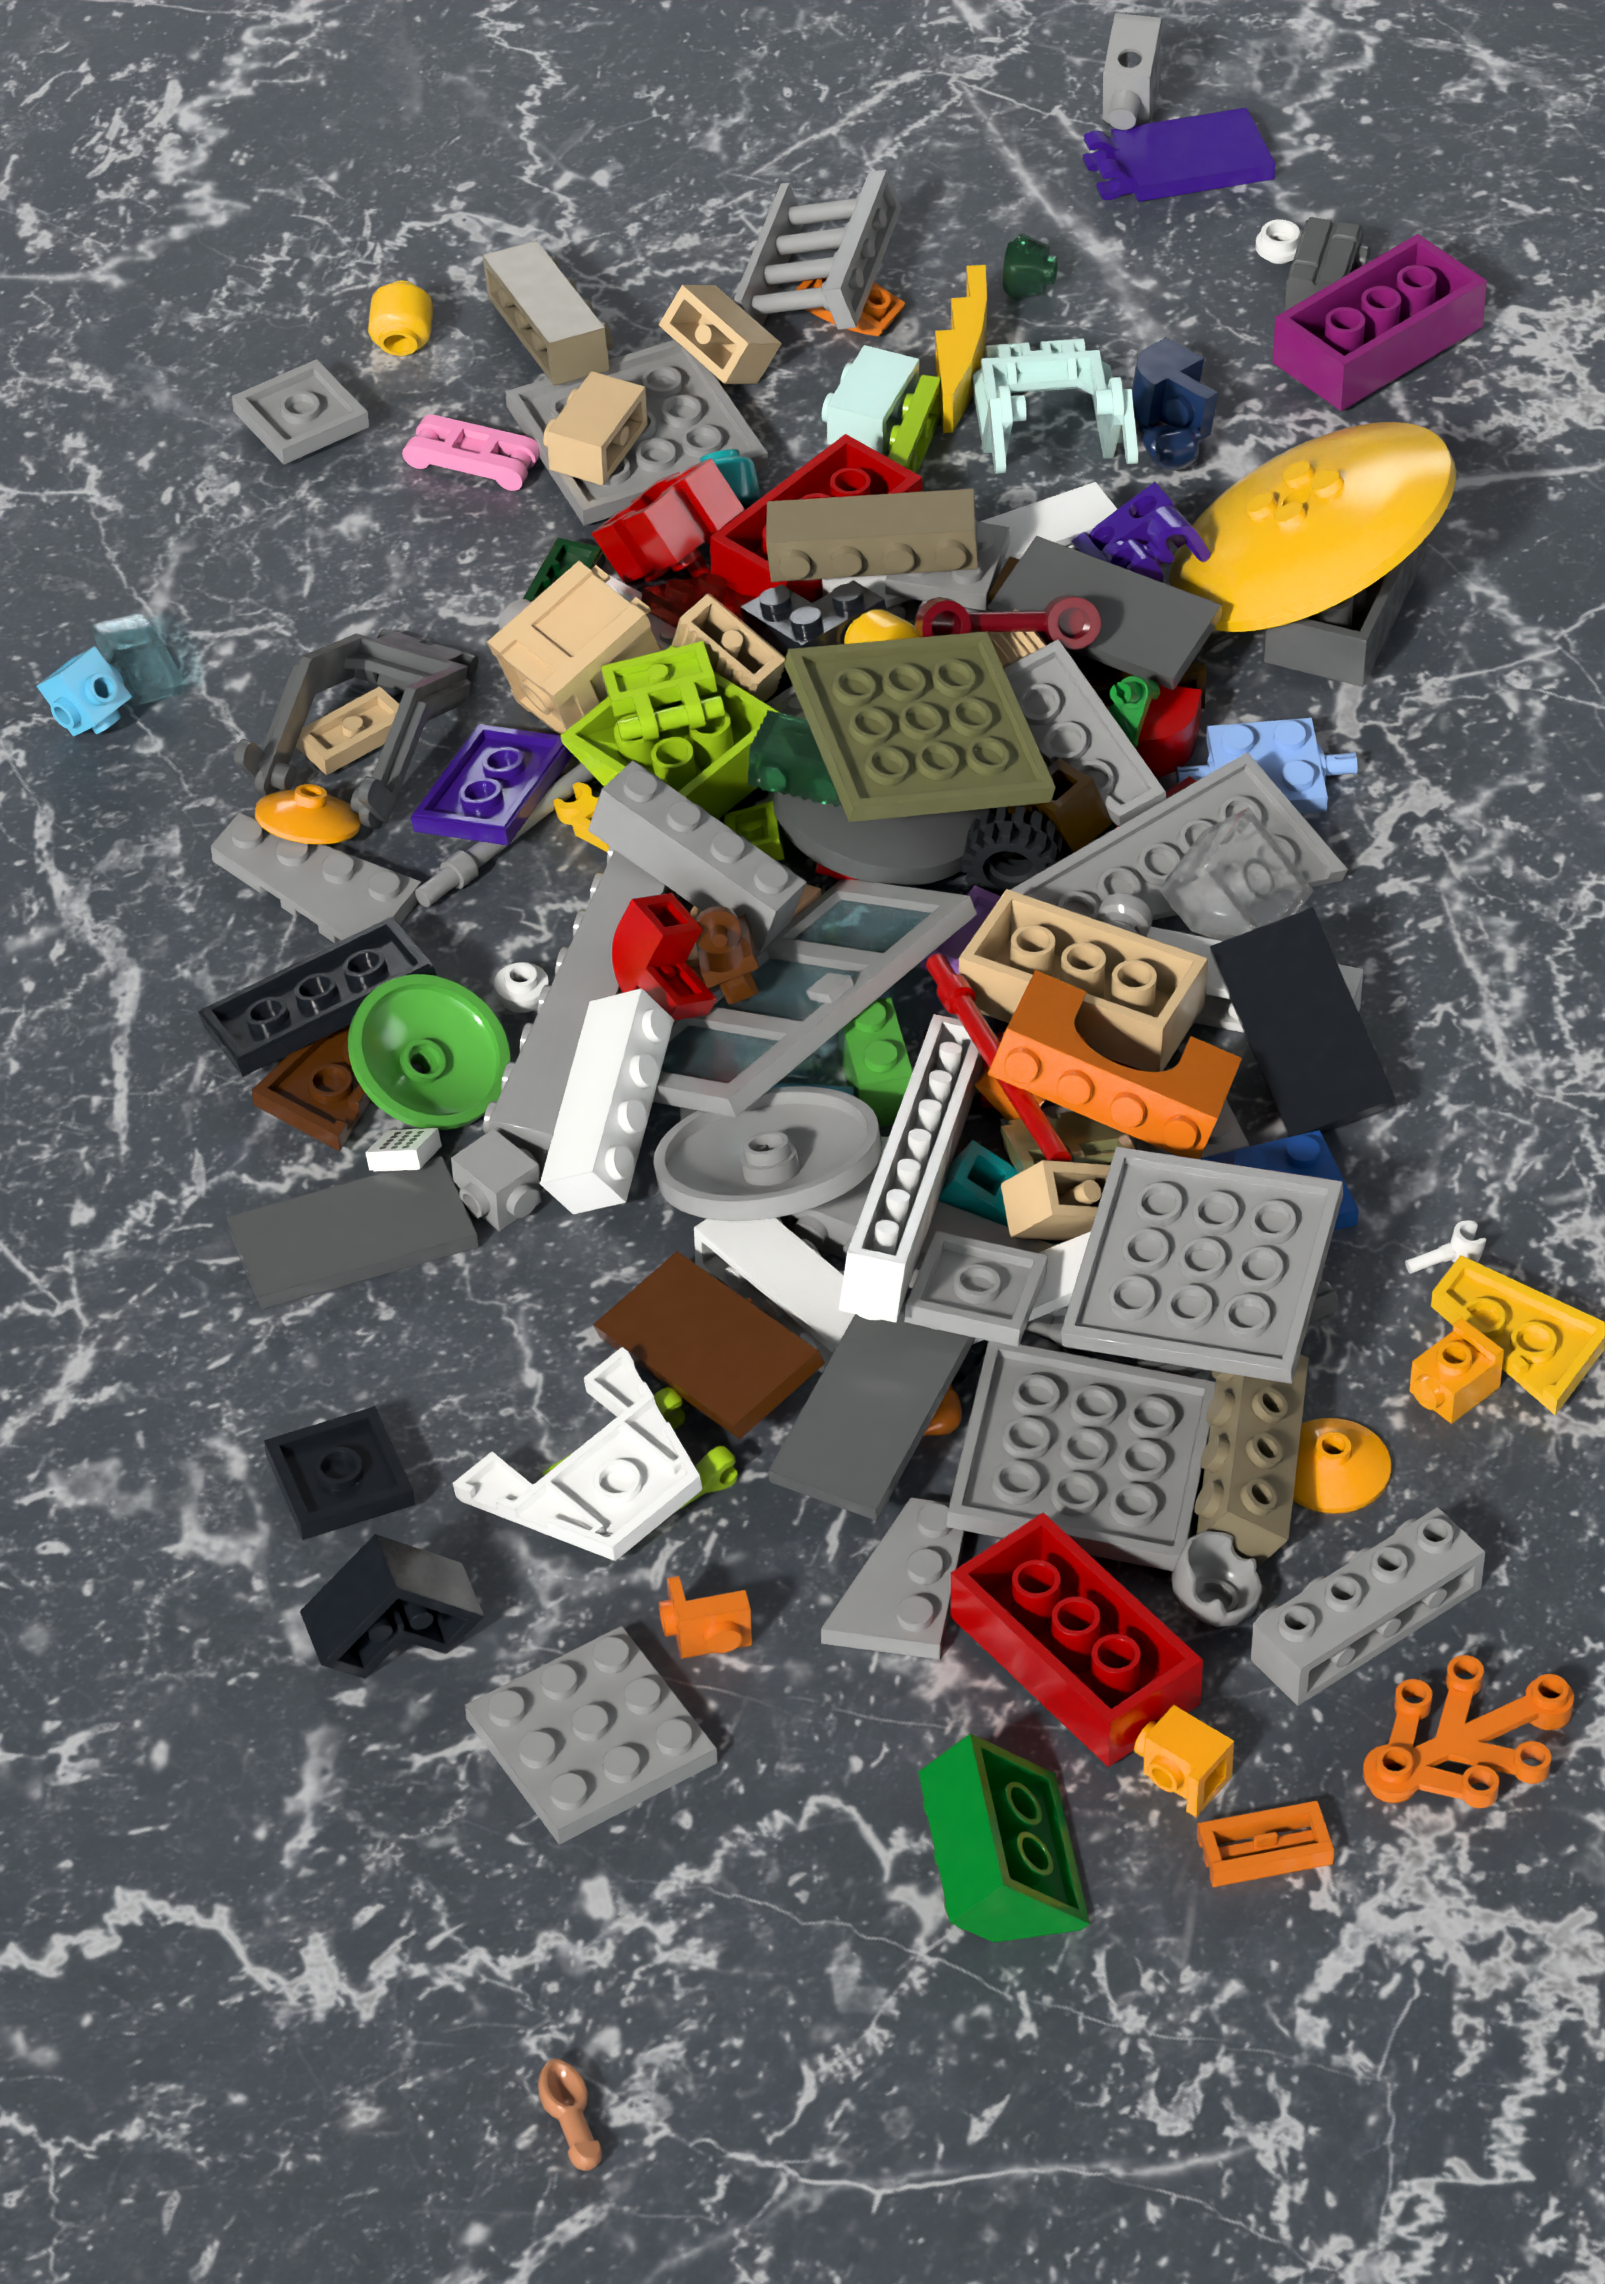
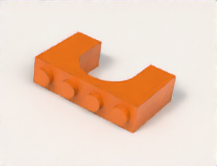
M1035 970L1007 1026L988 1075L1020 1089H1025L1034 1095L1174 1155L1200 1159L1242 1058L1190 1036L1179 1063L1172 1069L1161 1072H1147L1119 1065L1095 1052L1082 1040L1076 1031L1074 1021L1087 991Z

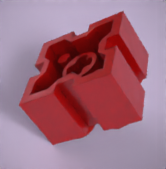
M712 458L689 467L681 474L677 472L656 481L632 500V504L624 510L617 512L591 534L625 584L644 577L647 583L662 576L671 568L674 572H677L686 567L697 585H702L712 579L711 568L697 547L703 542L710 545V536L741 513L744 507Z

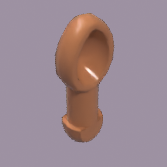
M553 2058L546 2062L539 2074V2099L544 2110L559 2120L570 2148L568 2150V2157L572 2164L579 2170L590 2171L600 2164L602 2149L598 2140L594 2141L584 2115L588 2100L585 2081L580 2073L569 2063Z

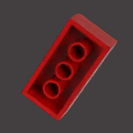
M844 434L710 536L712 583L745 603L759 597L765 590L775 588L781 584L811 603L823 597L822 579L771 582L766 546L767 502L922 492V477L849 435Z
M1044 1512L951 1572V1618L1107 1767H1110L1132 1752L1142 1729L1151 1721L1158 1723L1173 1705L1187 1713L1201 1705L1203 1659Z

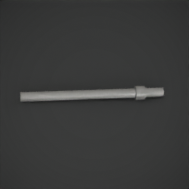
M580 763L552 784L512 842L554 811L553 801L556 798L562 799L565 802L574 795L573 784L576 782L588 784L594 780L595 777ZM478 841L465 852L461 850L455 852L441 863V871L415 890L416 899L422 906L429 907L451 889L463 888L478 876V868L506 848L507 845Z

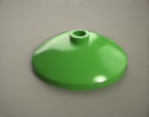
M425 974L405 975L386 981L370 992L355 1012L349 1028L348 1053L357 1081L367 1096L379 1108L403 1123L422 1129H456L485 1115L490 1101L497 1102L502 1092L501 1086L504 1070L508 1062H510V1050L506 1034L489 1006L475 993L454 981ZM411 1063H417L422 1066L425 1073L416 1071L411 1066Z

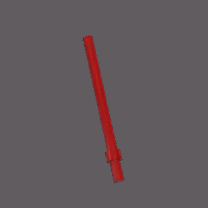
M940 953L934 954L928 958L926 968L938 986L937 996L949 1013L956 1014L990 1069L1000 1042L976 1006V994L967 979L962 975L956 974L945 955ZM996 1078L1046 1160L1070 1162L1071 1155L1033 1094Z

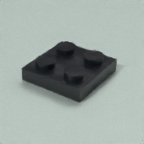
M376 1406L264 1440L267 1459L302 1540L415 1505L413 1488Z

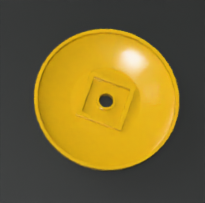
M1378 422L1334 431L1302 443L1272 458L1244 476L1219 496L1200 515L1192 527L1197 531L1208 548L1210 558L1206 562L1199 561L1186 544L1177 549L1174 555L1176 560L1172 562L1170 568V586L1221 604L1222 617L1214 628L1216 631L1247 632L1263 630L1292 623L1324 611L1354 596L1379 580L1400 564L1423 542L1441 519L1452 498L1456 484L1455 462L1446 444L1437 434L1429 429L1410 423Z

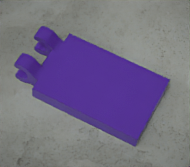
M1247 108L1135 125L1128 130L1111 129V137H1108L1102 131H1090L1084 134V141L1089 151L1097 150L1094 153L1083 154V161L1089 171H1099L1103 179L1112 178L1109 181L1096 184V188L1103 200H1113L1122 195L1134 193L1137 201L1140 202L1275 179L1276 164Z

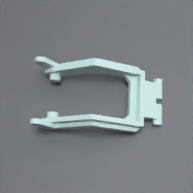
M1084 338L1041 341L1040 350L1030 351L1029 342L986 345V358L981 359V369L972 375V387L983 452L992 453L995 474L1006 473V455L1013 422L1026 421L1025 396H1011L1010 393L1083 389L1092 395L1103 458H1114L1117 443H1123L1124 440L1126 463H1138L1132 389H1122L1121 377H1112L1111 367L1109 364L1101 361L1099 350L1085 351Z

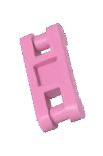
M430 414L421 420L416 429L417 436L411 437L402 452L404 460L414 468L424 469L431 464L496 480L501 487L509 491H516L522 487L528 476L527 469L532 468L536 464L540 455L537 442L527 436Z

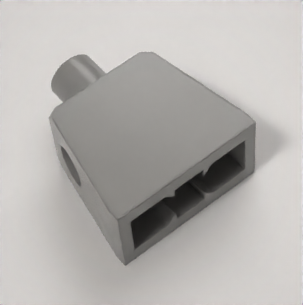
M1115 13L1103 72V120L1110 123L1116 129L1128 130L1135 125L1151 123L1161 83L1162 18ZM1127 52H1135L1140 55L1142 59L1140 64L1136 67L1127 68L1130 57L1127 55Z

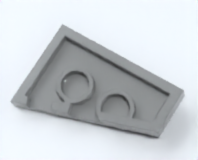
M918 1498L909 1499L822 1626L821 1644L940 1660L951 1609V1572L960 1566L967 1532L946 1527L950 1503Z

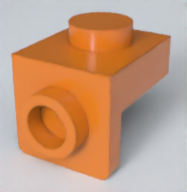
M680 1576L667 1578L668 1600L659 1601L660 1620L665 1637H676L681 1659L710 1653H727L736 1648L752 1645L751 1608L746 1590L686 1601Z

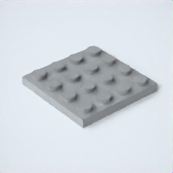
M676 340L609 359L610 371L600 373L645 386L647 408L646 428L604 486L549 470L548 448L544 446L543 442L544 432L549 421L552 418L558 417L566 406L571 391L574 388H579L587 377L556 386L547 378L505 391L506 407L525 436L537 442L541 461L583 525L612 517L632 504V500L656 481L677 472L683 473L689 467L700 463L702 456L712 452L736 449L739 450L740 456L750 458L753 461L756 472L768 468V452L714 374Z
M1116 1147L1061 1329L1062 1346L1292 1384L1341 1206L1343 1182Z
M988 1341L950 1500L946 1527L1004 1538L1044 1512L1091 1556L1173 1571L1188 1539L1202 1469L1200 1464L1201 1456L1206 1447L1210 1423L1206 1420V1414L1214 1398L1216 1382L1019 1344V1347Z

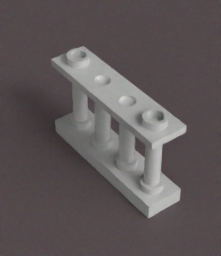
M887 169L869 172L862 191L858 193L857 198L798 205L790 183L780 184L773 204L769 206L768 216L732 300L762 327L767 314L824 307L827 311L831 312L838 330L856 328L902 209ZM850 219L843 228L800 233L804 224ZM839 248L835 252L834 257L788 263L792 254ZM827 278L822 287L776 293L779 285L782 283Z

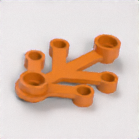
M1469 1655L1457 1656L1449 1662L1447 1667L1446 1685L1449 1691L1436 1737L1414 1747L1419 1720L1426 1718L1431 1711L1432 1690L1427 1683L1418 1679H1408L1401 1682L1395 1692L1394 1708L1397 1715L1389 1743L1374 1748L1366 1756L1363 1764L1364 1781L1375 1797L1388 1803L1406 1801L1417 1790L1462 1799L1466 1804L1474 1808L1489 1807L1495 1803L1498 1797L1499 1777L1495 1771L1515 1775L1525 1783H1540L1550 1773L1551 1752L1544 1744L1536 1741L1521 1743L1516 1750L1486 1742L1527 1723L1543 1730H1556L1564 1727L1572 1717L1574 1704L1572 1688L1562 1677L1555 1674H1544L1527 1686L1525 1696L1466 1723L1472 1698L1481 1690L1483 1685L1484 1667L1475 1657ZM1460 1673H1467L1472 1675L1474 1678L1461 1679L1456 1675ZM1416 1697L1422 1700V1702L1410 1703L1405 1698ZM1527 1759H1534L1539 1761L1541 1764L1537 1766H1530L1525 1764L1523 1761ZM1448 1760L1472 1765L1463 1775L1434 1768ZM1387 1768H1396V1769H1400V1770H1399V1771H1392V1770H1389V1769H1387ZM1481 1783L1488 1786L1489 1789L1476 1790L1471 1785Z

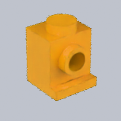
M1460 1318L1453 1323V1331L1412 1361L1409 1391L1423 1407L1428 1410H1434L1452 1424L1500 1388L1504 1350L1466 1320Z
M1175 1705L1169 1709L1158 1723L1155 1721L1149 1722L1142 1729L1135 1742L1134 1752L1144 1758L1143 1773L1149 1776L1154 1784L1162 1790L1175 1792L1187 1799L1186 1812L1194 1817H1197L1232 1778L1234 1740Z

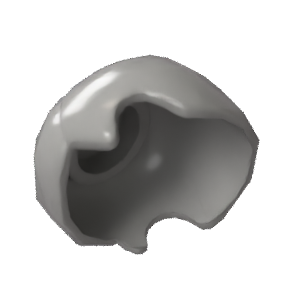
M1202 1531L1187 1540L1174 1567L1171 1578L1174 1596L1186 1612L1205 1624L1215 1627L1237 1625L1253 1615L1263 1592L1260 1578L1256 1572V1560L1254 1558L1243 1559L1236 1554L1233 1548L1234 1538L1232 1535L1223 1532Z

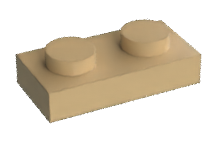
M379 686L303 727L296 748L325 775H328L385 744L400 704Z

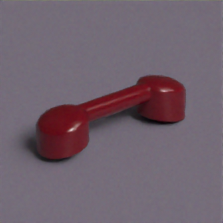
M1070 594L1058 596L1050 601L1044 611L967 612L965 607L950 598L937 597L930 599L922 605L916 616L915 627L919 638L976 632H1045L1051 641L1054 642L1059 639L1064 648L1075 650L1085 648L1096 639L1100 632L1101 619L1098 610L1092 603L1080 596Z

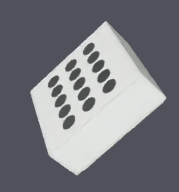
M438 1128L387 1130L365 1153L369 1170L374 1172L420 1170L442 1145Z

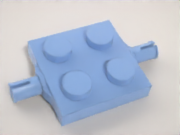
M1312 718L1207 726L1206 741L1209 752L1207 765L1176 766L1177 784L1189 776L1198 781L1248 752L1298 812L1302 814L1327 811L1326 776L1357 774V757L1355 752L1324 755L1323 750L1316 741Z

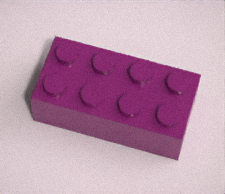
M1416 234L1276 316L1273 364L1342 411L1483 327L1487 280L1421 235Z

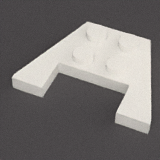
M623 1347L584 1377L586 1392L617 1416V1418L535 1484H531L494 1452H491L453 1482L456 1497L461 1502L616 1561L702 1490L699 1473L670 1423H666L648 1385L641 1380L629 1352Z

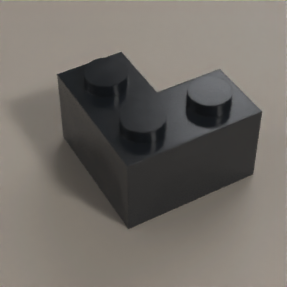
M852 580L847 584L836 587L831 593L813 603L781 584L775 588L765 590L759 597L741 606L740 609L743 622L786 657L788 649L845 644L846 631L855 619L870 610H886L884 598ZM784 667V672L781 674L782 679L792 684L788 672Z
M374 1534L300 1610L320 1664L364 1679L402 1641L447 1654L484 1617L461 1562Z

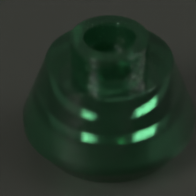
M1019 233L1008 242L1004 257V291L1014 300L1044 293L1047 284H1055L1058 257L1050 255V247L1047 244L1025 233Z

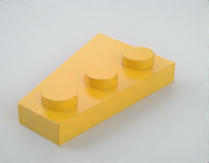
M1462 1255L1459 1256L1432 1291L1431 1307L1452 1326L1457 1320L1463 1318L1504 1350L1502 1369L1554 1415L1558 1413L1605 1350L1604 1321Z

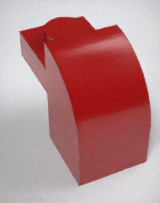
M1159 685L1160 695L1158 699H1152L1153 702L1149 705L1138 739V746L1136 747L1137 752L1155 777L1175 772L1176 766L1183 767L1192 757L1200 730L1201 689L1176 686L1174 690Z
M672 893L631 899L614 934L612 963L615 977L622 993L642 988L676 1021L709 1015L717 998L686 963L703 928Z

